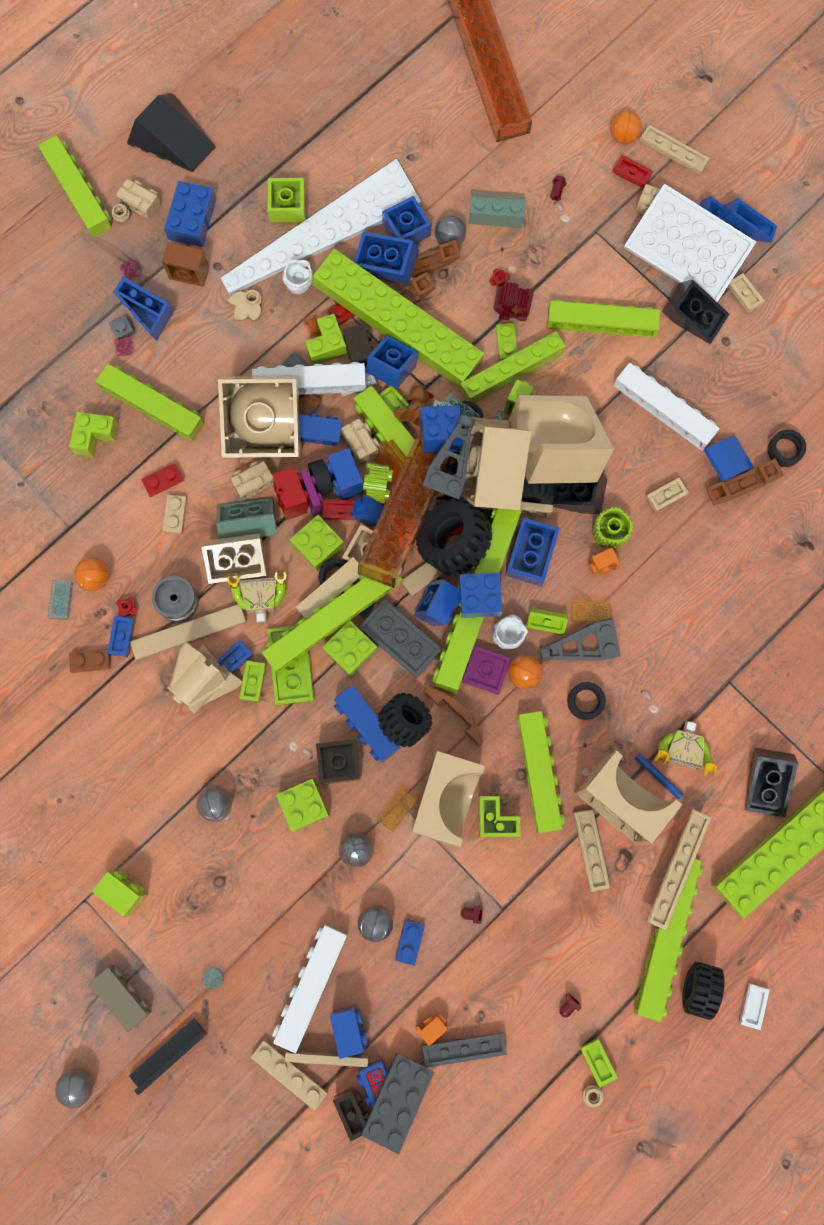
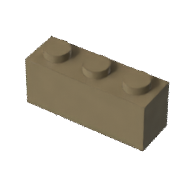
M112 965L107 967L89 985L126 1031L129 1032L151 1013L149 1010L150 1005L144 998L140 999L134 985L130 982L127 983L123 978V972L118 967Z

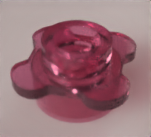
M134 260L125 261L120 265V270L124 273L123 277L128 280L141 274L140 270L137 269V262Z
M126 337L122 340H114L113 344L116 346L115 354L117 356L132 354L131 338Z

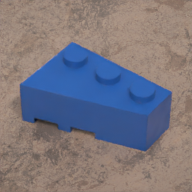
M122 277L114 290L115 295L157 341L175 309L169 302Z

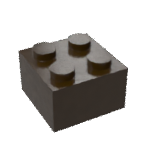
M356 739L316 744L321 785L361 780Z

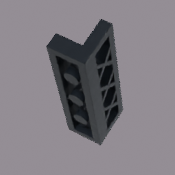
M195 1018L129 1075L138 1087L134 1090L137 1095H140L207 1035Z

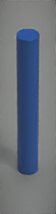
M641 753L634 758L677 799L683 796V793Z

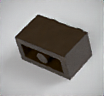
M364 324L343 329V337L350 363H364L366 367L368 356L374 350V346L370 347L369 341H372L370 331L365 329Z

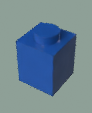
M369 496L355 499L351 517L366 526L380 523L384 506Z

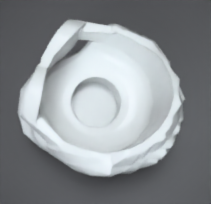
M306 260L287 261L283 272V282L291 293L302 294L312 285L313 272L310 263Z
M510 614L494 625L493 641L503 649H514L522 644L528 630L520 617Z

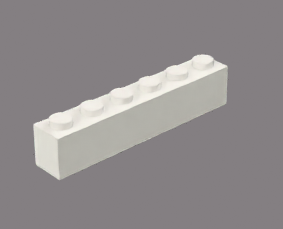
M352 362L350 364L333 363L331 365L314 364L313 366L295 365L294 367L280 365L275 368L260 366L257 369H252V376L300 375L299 395L363 392L366 389L364 363L361 364L359 362Z
M629 363L613 385L701 451H703L720 429L714 421L706 419L699 410L691 408L685 400L673 395L670 389L662 387L655 378L647 376L636 365Z
M329 925L319 928L315 937L318 942L315 948L311 946L306 957L310 959L307 967L302 966L298 975L301 978L298 986L294 985L289 996L293 998L290 1006L285 1005L281 1017H284L281 1025L277 1024L272 1036L276 1037L273 1042L274 1044L296 1054L348 934Z

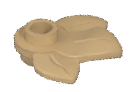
M248 290L246 293L238 291L228 298V302L236 306L234 310L235 320H244L250 317L255 321L259 318L262 297L258 291Z

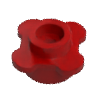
M495 269L489 283L492 286H505L507 280L510 279V274L502 269Z
M133 597L117 600L116 605L119 608L118 615L120 617L137 613Z

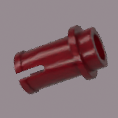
M556 176L553 179L554 185L550 198L554 201H560L563 188L567 183L563 176Z

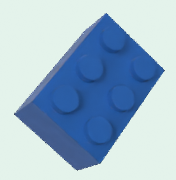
M178 181L164 228L168 240L203 247L216 203L213 188Z
M363 232L354 263L378 279L409 284L419 249L413 240Z
M523 517L505 576L542 587L560 528Z

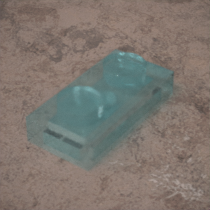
M52 580L47 615L49 619L69 620L73 589L72 581Z

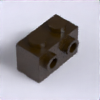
M351 1087L335 1095L333 1099L350 1142L361 1136L360 1133L369 1115L368 1111L364 1112L361 1106L363 1099L360 1092H355L354 1088Z

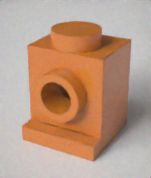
M613 548L592 556L588 564L592 574L601 572L602 575L610 572L612 567L616 570L621 565Z
M441 1013L435 1016L429 1015L422 1022V1027L418 1024L415 1028L427 1045L430 1046L448 1030L445 1025L448 1021Z

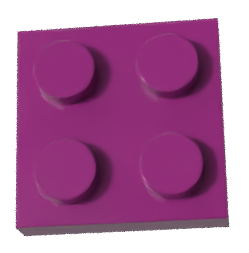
M308 470L300 472L303 480L302 486L303 490L306 489L308 492V502L313 518L317 515L321 516L323 500L320 492L316 493L315 486L317 485L313 475L310 476Z
M474 646L462 683L499 695L511 658Z

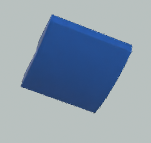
M736 436L717 442L704 449L722 482L754 468Z

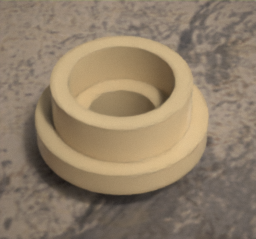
M117 204L112 209V217L117 222H125L130 217V211L127 206Z
M589 1085L584 1089L582 1097L585 1104L589 1107H598L602 1103L603 1092L598 1086ZM591 1092L596 1093L595 1099L589 1098Z

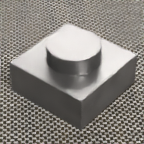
M126 316L109 323L118 342L135 334Z

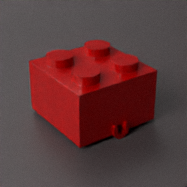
M292 467L272 474L273 488L278 498V506L281 507L285 520L307 514L309 495L306 489L303 490V480L300 472L296 473L295 468Z

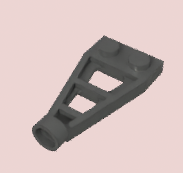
M460 415L458 423L428 466L422 486L459 499L466 481L471 430L475 422L474 419ZM461 426H466L467 429H462ZM455 438L463 440L462 452L459 455L449 450ZM451 456L457 460L458 466L455 475H449L440 470V466L446 457Z
M612 618L590 623L548 645L539 647L543 662L553 659L602 661L620 657L614 620ZM595 634L598 645L597 650H583L580 643L582 638ZM575 641L577 652L563 653L562 645Z

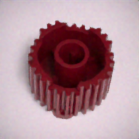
M506 282L505 286L497 289L493 309L495 312H498L497 314H499V318L502 320L515 318L519 321H526L530 313L534 295L533 291L528 288L527 290L519 288V284L515 282Z

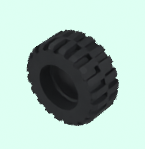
M451 498L450 501L448 499L443 500L441 504H435L431 511L428 510L426 512L424 520L421 519L419 523L421 525L420 529L418 528L416 533L418 536L416 538L418 553L424 561L441 573L461 575L463 571L465 573L469 572L473 566L477 567L480 564L479 561L485 558L487 555L486 551L490 549L491 543L489 541L492 540L491 523L484 513L465 499ZM464 525L458 541L452 546L445 548V542L449 534L457 527Z

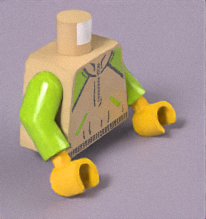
M277 569L275 578L239 581L237 573H235L236 579L234 581L230 580L229 575H227V582L231 585L233 598L240 608L246 610L248 614L255 613L256 623H266L267 612H274L275 607L280 605L285 596L286 582L284 580L286 579L287 571H284V576L282 577L278 575Z
M686 721L683 731L676 730L673 733H669L660 741L657 755L654 758L655 761L661 758L663 765L669 762L695 770H700L704 767V776L707 775L708 771L712 772L713 777L715 776L717 767L713 764L709 747L704 742L703 736L695 735L696 723Z

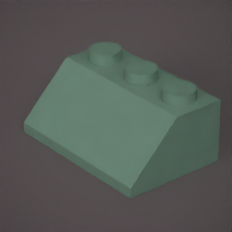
M471 191L469 224L522 228L525 194Z
M273 497L217 505L216 525L219 538L261 533V537L276 535L277 522Z

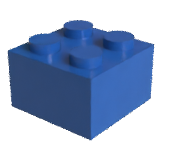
M414 196L382 211V223L391 237L413 240L417 243L431 236V223Z
M387 335L368 356L366 373L398 389L416 368L419 352Z
M460 405L421 407L419 421L423 452H438L458 423L461 415ZM455 438L449 450L461 451L463 440Z
M348 448L329 455V462L326 463L331 480H333L337 497L341 496L342 500H348L364 494L363 482L350 449Z
M500 573L462 574L459 576L461 618L501 616Z
M444 580L430 582L413 616L431 626H445L453 617L452 611L454 607H457L460 603L459 589Z
M355 1004L333 1010L330 1014V1020L339 1059L364 1053L368 1038L366 1030L361 1029L363 1021L361 1009H357Z

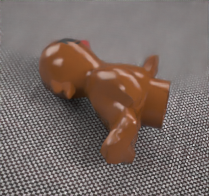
M417 385L407 395V399L411 401L407 408L394 410L393 414L399 422L403 420L406 422L412 421L414 425L420 426L421 407H427L425 403L433 398L434 395L429 393L425 386Z

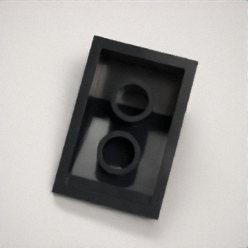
M693 279L679 284L662 311L673 323L709 344L712 343L730 315Z
M602 473L598 482L555 483L554 499L549 505H553L554 508L583 514H600L607 478Z
M754 748L749 772L745 804L746 811L780 817L786 816L798 767V761L794 754Z

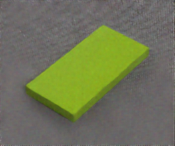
M297 626L267 629L268 643L272 641L276 643L281 639L280 635L289 629L292 631ZM309 650L279 672H275L271 667L276 706L314 701Z

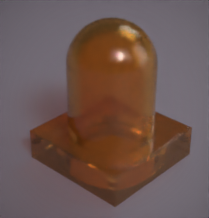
M317 314L303 319L304 326L308 327L309 333L312 336H317L320 333L316 320L318 319Z

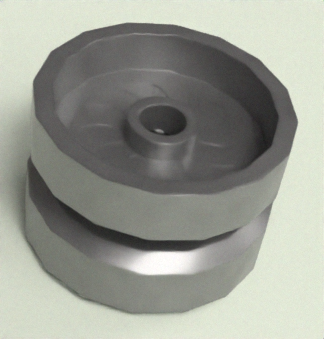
M169 576L160 580L152 592L154 608L166 620L171 622H183L190 619L196 613L199 606V597L196 590L186 579L179 576Z

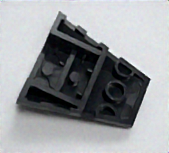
M174 94L158 95L135 119L127 144L132 147H139L146 153H153L158 158L167 159L172 164L191 172L215 149L213 142Z

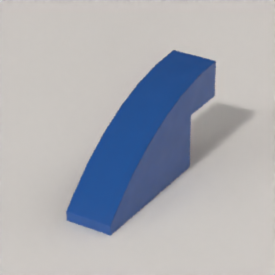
M711 196L701 200L699 206L751 239L772 242L777 225L739 198L725 205H722Z

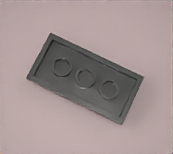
M385 599L359 626L362 632L415 678L424 671L442 650Z
M396 1053L360 1135L399 1155L434 1072Z

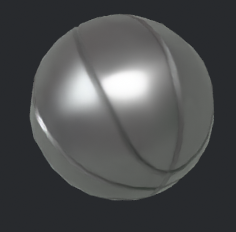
M456 216L441 218L435 226L436 241L441 245L457 240V244L460 246L466 236L465 224Z
M217 786L208 787L203 790L197 800L199 814L210 822H218L225 819L232 808V799L229 793Z
M350 833L340 842L339 856L350 867L358 868L365 866L373 857V843L364 833Z
M377 905L369 906L359 915L358 929L361 936L367 941L381 942L391 934L393 919L386 908Z
M68 1070L61 1075L56 1083V1098L61 1105L67 1108H78L84 1105L91 1097L93 1082L90 1075L84 1070Z

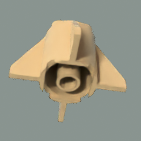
M185 642L180 647L171 683L167 688L174 694L172 698L179 704L185 703L190 711L196 713L204 704L239 688L242 680L228 671L224 665L221 667L217 662L218 660L211 655L204 644L197 650Z

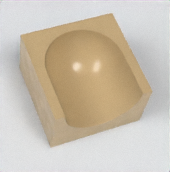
M300 375L224 376L218 379L222 457H299L302 452L298 410Z
M519 395L508 420L510 421V428L531 431L525 471L528 484L598 482L614 450L587 396Z
M469 417L474 419L475 422L471 430L466 481L460 496L475 507L520 510L531 431L510 428V421Z
M437 751L412 833L454 847H461L463 840L461 835L477 782L483 774L485 766Z
M618 751L604 756L574 794L635 844H652L683 804L676 799L664 801L637 784L618 766L623 757Z

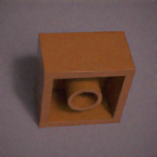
M168 242L162 260L168 278L204 287L210 268L204 250L197 246L189 247L179 242Z

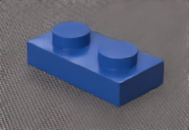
M114 616L107 654L128 657L135 623L133 618Z
M239 640L218 658L217 662L221 667L224 665L233 674L253 654Z
M405 920L395 961L415 966L425 925Z

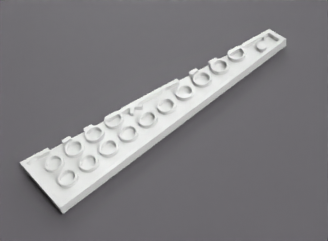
M395 159L221 277V281L229 296L283 271L289 260H307L383 224L382 211L412 196L415 197L420 206L421 200L398 160Z

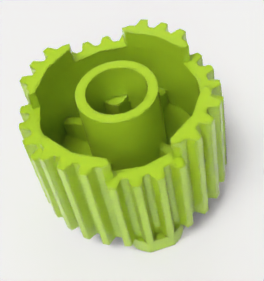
M367 463L366 468H370V471L364 478L363 489L367 490V493L363 497L369 496L378 503H385V500L389 501L391 489L387 488L388 481H392L393 470L388 465Z
M611 507L609 510L602 511L596 518L592 528L593 538L601 547L605 546V548L608 547L609 549L622 547L633 532L634 526L632 525L634 522H631L630 516H627V513H624V510L622 511L621 508L617 509L615 507L613 509Z

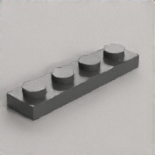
M503 1032L432 1043L430 1046L427 1044L422 1045L426 1068L507 1055Z

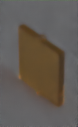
M390 440L384 448L380 449L381 452L373 461L376 464L390 466V469L393 470L391 483L394 485L401 477L405 476V472L412 464L396 443Z

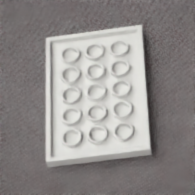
M664 184L623 248L678 283L693 279L718 302L756 244V241Z

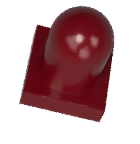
M464 907L460 912L461 917L480 924L482 923L483 907Z
M570 993L566 995V1001L559 1009L560 1015L564 1018L569 1017L575 1009L577 1011L581 1009V1003Z

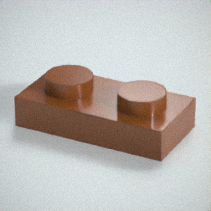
M108 649L69 653L70 672L111 669L110 655L107 654Z

